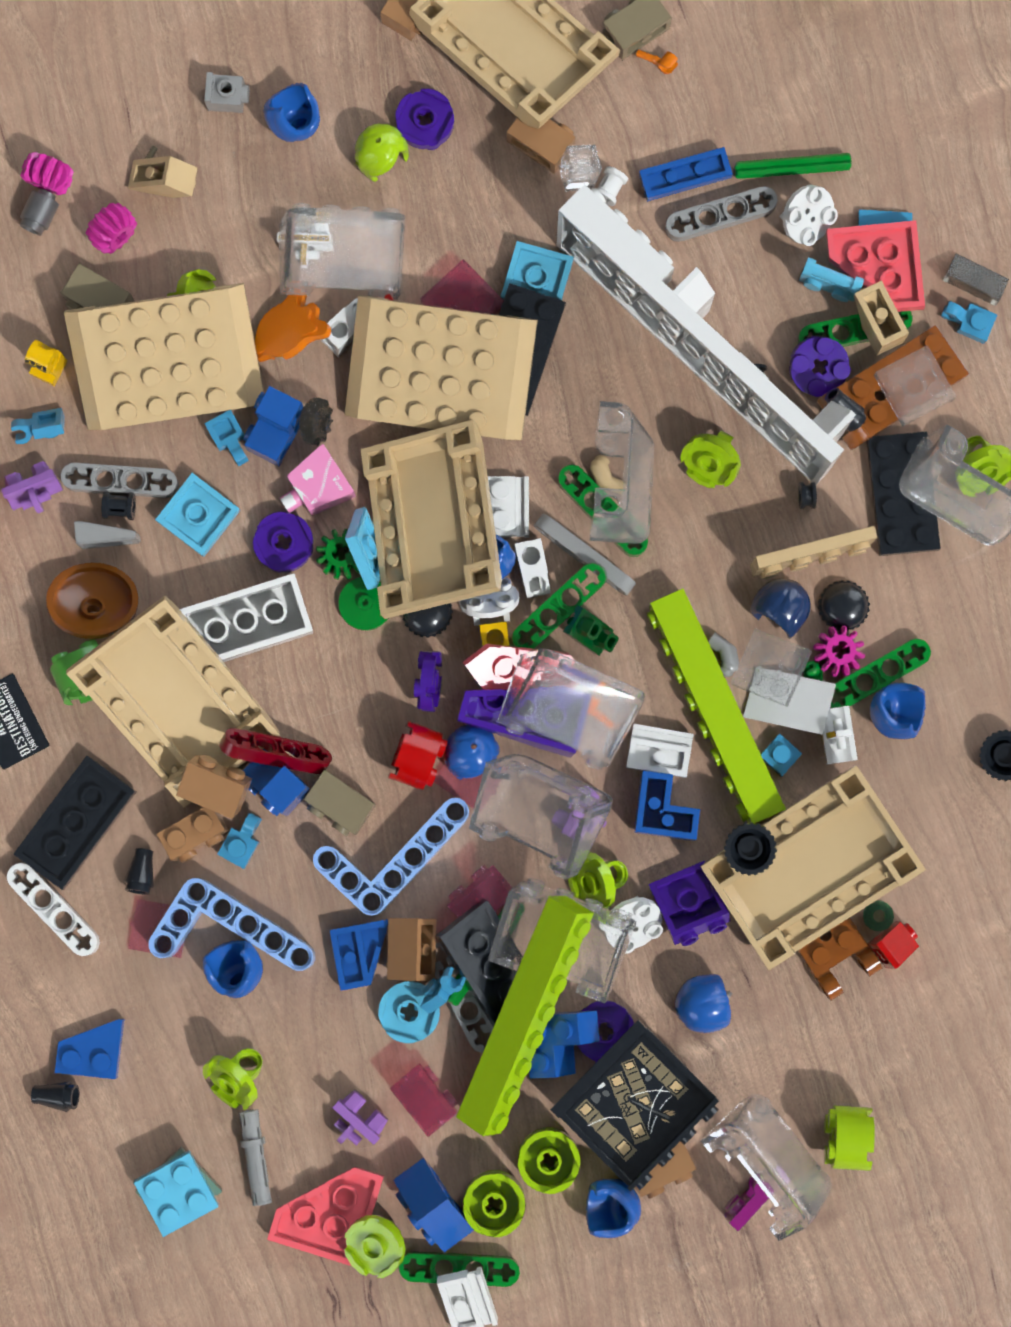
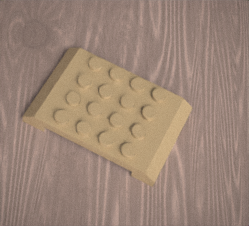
M418 0L410 7L409 15L419 31L524 124L537 129L543 126L619 56L620 49L599 31L596 34H592L555 0Z
M244 283L115 305L90 306L64 311L88 430H106L251 407L255 405L259 394L262 391L264 392Z
M359 295L345 415L357 419L427 429H438L473 419L478 425L481 436L506 440H522L538 319L501 316Z
M472 419L361 449L363 473L369 482L381 586L377 587L380 615L387 619L500 591L502 576L484 447L477 423Z
M163 596L66 670V674L85 696L89 695L162 778L164 786L183 808L191 802L176 796L186 766L194 756H210L217 761V764L226 768H238L246 762L245 760L231 758L221 751L219 742L227 729L237 728L277 737L280 736L279 730L269 715L179 608L166 596Z
M857 765L841 773L761 825L770 830L777 844L775 846L777 849L775 853L776 858L773 859V864L769 865V869H765L763 873L748 876L747 874L742 875L741 872H736L726 860L727 857L724 854L726 850L716 854L700 866L768 970L776 967L793 956L799 949L926 870Z

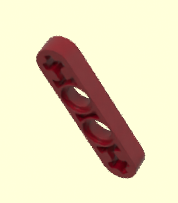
M237 728L227 729L219 742L221 751L231 758L281 768L286 766L291 770L312 774H322L332 761L331 753L323 746Z

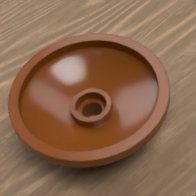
M91 562L72 566L56 576L48 588L46 603L50 618L61 630L79 638L99 639L112 636L134 619L138 610L139 597L134 582L125 572L108 564Z

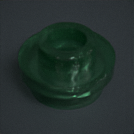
M874 901L864 908L863 921L869 929L884 931L893 923L894 913L886 902ZM877 910H881L884 914L881 922L875 921L873 917L874 912Z

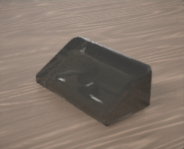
M956 253L943 281L996 306L1004 293L1009 279Z

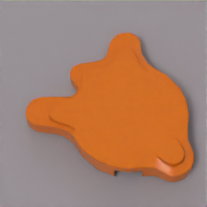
M293 285L286 299L271 308L259 322L255 337L259 362L269 359L275 360V357H283L286 360L301 352L309 343L330 336L331 327L329 324L319 320L320 308L315 303H309L305 306L308 292L303 285Z

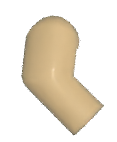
M596 456L590 465L594 482L600 488L621 496L626 482L611 475L608 466L610 461L606 456Z

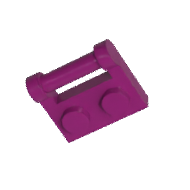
M761 1174L750 1176L748 1180L749 1188L740 1197L737 1194L732 1197L724 1207L727 1210L724 1217L737 1231L750 1220L772 1195V1185Z

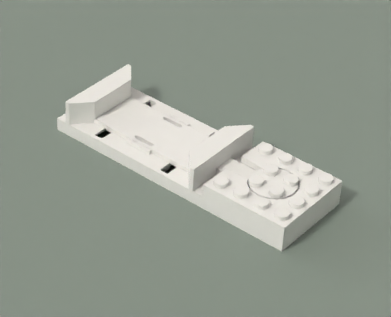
M584 184L558 210L556 246L566 255L573 256V261L810 482H815L817 485L844 451L836 442L841 438L856 414L852 410L831 401L813 420L810 419L769 381V378L741 352L739 353L703 319L710 311L715 292L702 272L696 267L672 291L667 286L672 279L674 271L671 258L662 250L657 252L650 245L649 238L641 230L637 229L634 231L627 224L628 220L618 209L612 210L604 203L606 200L595 188L590 190Z

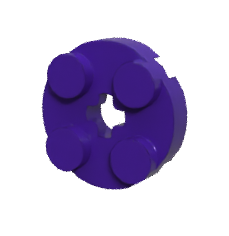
M420 89V92L407 94L398 104L396 110L397 129L410 146L418 149L435 150L447 141L452 134L455 124L454 113L449 100L442 93L433 89ZM430 113L432 123L425 126L421 125L417 117Z
M819 336L806 338L794 348L791 354L792 358L789 366L791 380L798 389L812 396L820 397L831 389L839 387L845 383L846 378L850 374L848 354L844 347L833 339ZM815 359L819 361L825 360L827 363L822 374L820 372L813 373L812 371L815 367L813 362Z
M275 512L262 519L257 526L253 538L254 552L260 562L272 571L278 573L295 571L301 568L313 554V534L306 521L301 517L287 512ZM282 534L285 538L291 537L292 539L289 543V548L286 550L282 547L276 548L275 546L279 542L278 536Z
M440 651L419 652L418 669H421L420 679H415L414 697H418L417 708L422 711L435 712V707H438L442 676H439V670L436 669V666L442 667Z
M608 1000L595 1001L581 1010H597L598 1028L604 1022L607 1023L608 1028H613V1034L608 1035V1040H602L601 1035H599V1042L577 1045L584 1055L596 1062L634 1024L632 1017L625 1008Z

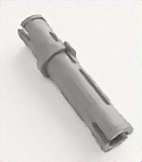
M253 1109L239 1112L243 1140L240 1142L246 1154L252 1206L272 1203L263 1146L266 1141L261 1133L259 1110Z

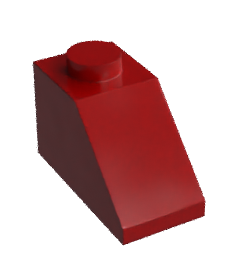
M895 921L867 943L884 967L889 969H897L919 947L915 941L918 938L916 932L908 923L903 925L901 921Z

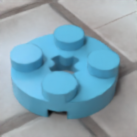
M405 981L394 985L383 995L379 1004L378 1016L382 1027L392 1039L402 1043H415L425 1039L435 1030L440 1018V1007L430 1014L420 1007L425 997L423 990L426 985L415 981ZM409 1003L414 1004V1010L418 1011V1016H413L410 1021L405 1020V1014L401 1013V1008L407 1007Z

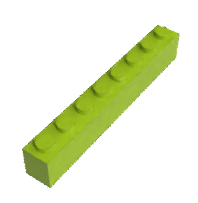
M684 588L651 602L649 605L650 611L646 613L653 629L659 628L663 639L659 640L661 648L666 657L671 655L676 665L672 667V671L679 684L684 682L688 694L684 695L690 710H696L701 721L697 722L703 738L709 737L714 747L710 750L716 766L722 765L727 775L723 777V781L729 794L735 793L740 803L735 806L741 820L755 824L786 810Z
M548 896L456 1118L482 1136L501 1134L509 1121L508 1115L513 1104L520 1096L519 1089L525 1076L531 1070V1061L536 1049L539 1048L543 1041L544 1030L548 1021L551 1020L555 1013V1004L560 993L566 987V978L572 965L578 959V950L583 938L590 930V922L594 913L567 896Z

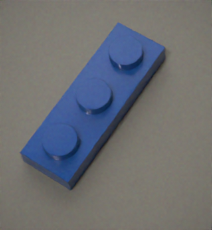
M725 147L639 170V177L647 202L730 179L733 175Z

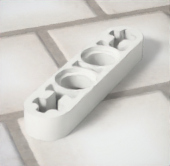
M26 863L15 864L9 869L7 873L9 885L74 953L80 956H88L97 951L100 944L97 933L41 874ZM17 870H27L29 873L26 875V878L31 884H35L37 880L40 882L39 885L31 889L28 895L25 891L29 890L30 887L24 882H19L18 884L16 882L18 878ZM40 890H46L51 895V901L46 907H39L35 902V895ZM63 911L68 912L72 917V923L67 929H61L56 924L57 915ZM78 924L82 928L78 929L77 932L83 937L90 935L92 938L89 941L90 949H79L78 945L81 941L76 935H72L70 939L67 937V934L73 932Z

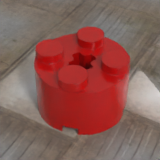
M408 721L405 727L411 729L409 734L402 733L391 764V766L397 768L395 774L389 772L388 778L423 790L425 785L432 787L437 774V769L433 768L436 757L442 758L448 741L442 739V732Z

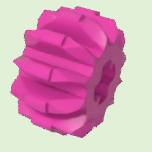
M33 152L29 153L27 159L24 160L23 170L20 175L26 183L34 187L47 190L56 195L66 194L68 187L70 188L74 171L68 164L60 160Z
M110 203L106 208L102 207L100 212L94 214L95 217L88 223L89 227L86 230V235L92 242L91 244L103 254H112L116 249H121L135 233L134 229L137 226V222L131 215L132 213L120 203Z
M833 626L829 627V636L824 633L818 635L819 640L823 644L816 643L813 645L814 650L822 652V654L814 657V661H825V664L820 668L823 672L831 666L832 677L838 675L839 669H841L844 676L850 675L849 666L854 670L860 667L855 659L865 658V653L856 651V649L864 646V642L858 641L854 643L853 639L858 634L856 631L846 636V626L840 628L839 634H837ZM838 644L843 646L841 650L846 651V654L840 658L835 657L836 652H832V649L837 647Z

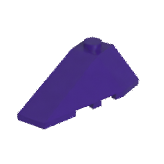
M564 687L465 691L457 721L571 758L576 754L591 695Z

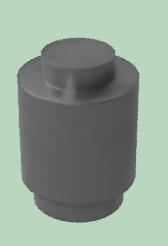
M39 189L38 192L32 191L20 215L22 219L20 226L33 234L41 236L44 230H48L59 206L55 201L56 196L44 189Z

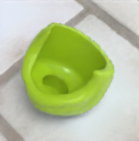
M378 123L368 126L360 133L355 144L357 167L367 178L376 182L378 180L376 176L388 172L394 166L400 152L403 153L405 162L408 161L409 149L407 141L401 132L391 125Z

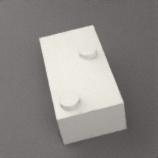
M294 573L179 609L223 662L313 634Z

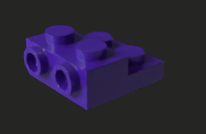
M705 860L649 884L650 891L661 911L662 919L674 945L679 943L682 946L691 945L699 939L698 935L707 931L710 934L719 933L726 929V923L731 921L725 903L700 867L705 863Z

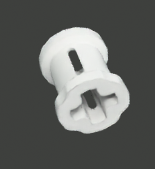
M606 166L603 172L605 175L599 186L595 189L604 196L606 200L604 203L606 205L615 206L617 202L616 196L622 185H625L628 181V177L616 168Z

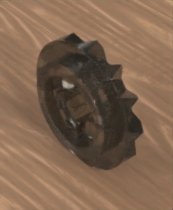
M313 397L303 407L299 428L302 439L309 445L318 446L320 442H326L327 433L331 432L330 425L334 421L331 418L333 409L329 407L328 400Z

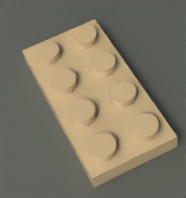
M872 526L756 556L750 564L752 576L761 575L762 579H768L778 576L780 571L789 567L791 572L808 568V564L813 561L819 560L820 564H826L836 561L837 557L844 553H848L849 557L866 553V549L871 548V544L877 539L875 527Z

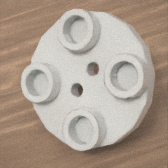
M811 184L799 188L791 195L786 203L784 212L779 217L783 220L784 230L790 239L794 242L811 246L823 237L826 230L835 223L838 213L834 208L831 194L824 188Z
M503 578L500 591L460 600L459 605L464 613L473 617L474 626L480 625L479 618H494L502 615L504 616V622L510 621L509 612L513 611L519 604L520 597L516 587L512 586L511 580Z
M636 896L621 902L607 912L603 926L607 941L613 947L618 948L621 953L628 954L634 949L645 945L650 940L658 938L663 932V927L661 926L663 919L659 907L653 900Z

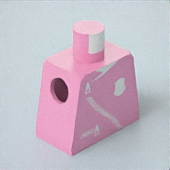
M322 444L288 474L287 478L294 489L279 499L288 513L304 504L310 514L315 515L351 500L356 495L330 453Z

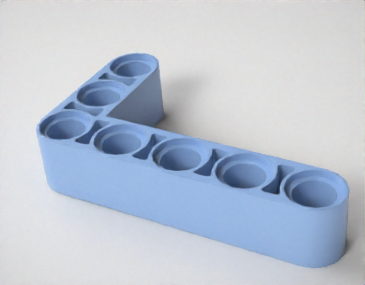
M460 798L448 799L372 881L334 847L324 846L316 850L313 856L314 866L361 912L371 916L378 915L387 908L469 818L468 805ZM455 803L460 804L464 808L463 817L456 821L449 819L447 816L448 807ZM432 826H439L443 830V838L437 843L429 842L426 837L427 830ZM412 848L419 849L423 856L422 861L415 866L409 865L405 858L407 851ZM327 851L332 852L336 857V863L329 869L323 868L320 864L321 855ZM395 870L401 875V883L396 888H390L385 883V876L389 871ZM348 872H353L358 877L357 886L351 890H347L342 885V878ZM369 893H376L381 900L379 908L374 911L368 910L364 905V899Z
M201 878L187 880L149 940L150 952L155 957H172L179 951L201 914L204 913L293 970H306L315 961V951L309 944L209 881ZM196 883H200L205 889L204 897L198 901L194 900L190 895L191 887ZM222 899L227 900L231 906L230 913L225 917L219 916L216 912V905ZM180 909L185 910L188 914V922L182 927L177 926L174 922V915ZM248 915L253 916L257 922L256 929L251 933L245 932L241 927L243 918ZM274 931L278 932L283 939L282 945L278 949L270 948L267 943L268 935ZM163 935L168 936L172 942L171 949L167 953L161 952L157 946L159 938ZM298 948L305 949L309 956L307 963L303 966L297 965L293 960V953Z

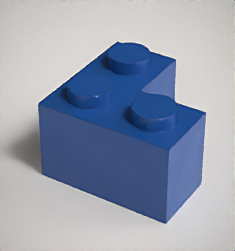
M269 386L266 393L262 391L255 402L254 408L257 409L255 413L258 420L255 426L251 424L248 427L243 440L246 441L245 447L247 451L279 467L307 414L302 402Z
M250 762L243 770L246 776L252 778L248 790L254 795L259 792L264 797L261 804L276 816L280 813L288 816L311 790L286 766L281 768Z
M650 771L641 772L634 833L691 841L697 840L700 809L670 805L673 774Z
M597 1010L554 1013L544 1030L543 1041L539 1048L536 1049L531 1061L530 1078H556L576 1074L574 1045L599 1042Z
M424 1158L393 1179L399 1189V1192L395 1194L405 1209L409 1208L411 1211L407 1215L409 1220L417 1230L423 1228L421 1232L431 1246L436 1243L443 1252H446L474 1231L467 1223L462 1208L449 1195L437 1173Z

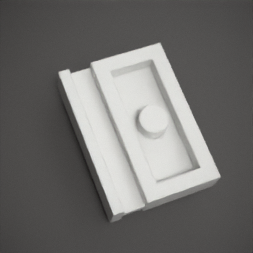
M488 476L496 535L500 537H529V476Z
M633 724L626 768L673 774V776L686 778L694 734Z
M477 1267L476 1271L468 1272V1270H463L437 1277V1286L451 1327L498 1325V1316L481 1267Z

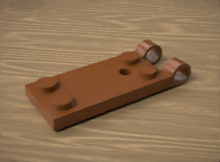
M936 325L839 387H836L864 408L866 420L861 427L847 433L842 438L850 450L857 448L969 375ZM875 392H883L885 399L883 401L877 400ZM826 394L817 400L822 410L828 405L825 401Z
M850 917L829 930L831 937L828 941H823L818 937L798 950L830 1001L844 992L829 969L854 954L869 977L883 969L878 958L869 948Z

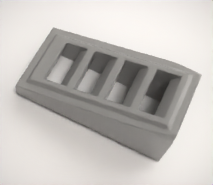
M74 521L76 544L82 549L131 545L141 542L139 534L133 530Z

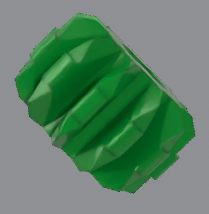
M336 529L332 530L331 533L334 539L330 540L327 536H322L321 539L327 546L316 547V551L323 554V556L316 560L318 565L326 564L323 569L325 575L334 569L333 575L335 580H339L341 571H344L347 579H351L352 575L349 571L351 568L360 573L345 540L348 529L343 530L342 537H339ZM339 548H343L345 552L349 550L345 554L346 559L340 561L339 557L334 559V556L338 555Z

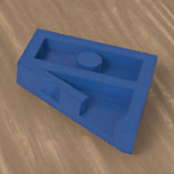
M388 919L330 930L340 991L372 984L388 929Z
M118 1019L59 1041L55 1073L117 1079L125 1019Z

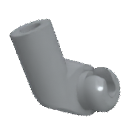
M715 632L708 642L710 647L721 656L722 663L720 668L723 675L730 677L734 671H738L740 665L737 649L733 644Z

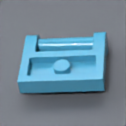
M808 257L798 281L803 282L804 286L810 290H824L832 293L831 296L836 300L842 302L850 300L854 302V293L861 290L864 282L863 278L858 276L852 278L816 264L817 260Z

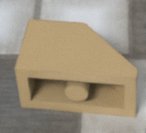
M172 156L133 160L128 189L171 198L192 196L196 185L197 167Z
M882 280L854 293L863 330L876 355L904 343L909 332Z

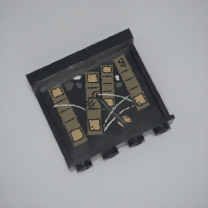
M638 1019L550 1110L558 1118H561L628 1186L627 1189L631 1192L635 1187L641 1190L652 1179L653 1176L649 1172L657 1164L663 1167L675 1155L672 1149L679 1142L685 1145L697 1133L694 1126L701 1119L708 1122L719 1109L715 1105L719 1102V1099Z

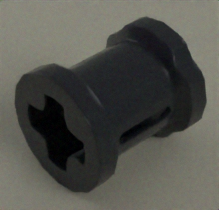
M104 492L101 505L102 518L108 519L109 516H118L134 520L136 512L135 494L130 493L128 496L111 495L110 492Z

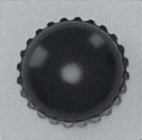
M844 580L833 582V584H829L827 588L823 589L817 608L820 611L819 615L822 616V621H825L827 626H833L838 631L842 626H846L848 631L849 629L854 630L855 627L857 628L865 622V618L868 617L867 613L870 611V603L868 602L869 597L866 596V592L862 590L861 586H857L856 583H851L850 581L844 582Z
M448 603L403 614L405 626L409 628L410 632H414V635H420V637L426 636V638H429L430 636L435 637L437 634H442V631L447 629L446 627L450 625V620H452V604Z
M999 730L997 733H992L991 736H988L987 740L982 743L983 747L980 748L981 753L979 757H981L980 763L983 765L982 768L986 770L988 775L990 774L992 778H997L998 781L1004 780L1006 782L1011 780V731Z
M750 822L749 824L743 823V825H738L737 828L732 829V832L728 834V839L725 840L724 850L726 852L724 854L727 857L726 860L730 863L731 868H734L736 872H741L742 875L747 874L751 876V874L763 873L765 869H769V865H772L773 859L776 858L775 853L777 849L775 846L777 844L774 841L775 838L771 835L770 830H767L765 826H760L759 823L754 824Z

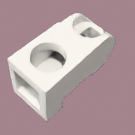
M358 298L353 300L346 308L344 307L327 323L331 327V334L328 338L320 339L338 358L353 341Z
M541 538L515 543V553L526 597L531 598L550 594L548 570Z

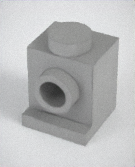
M207 72L204 101L208 111L243 113L244 103H249L250 87L245 85L243 76L213 75V72ZM222 89H231V92L223 93Z

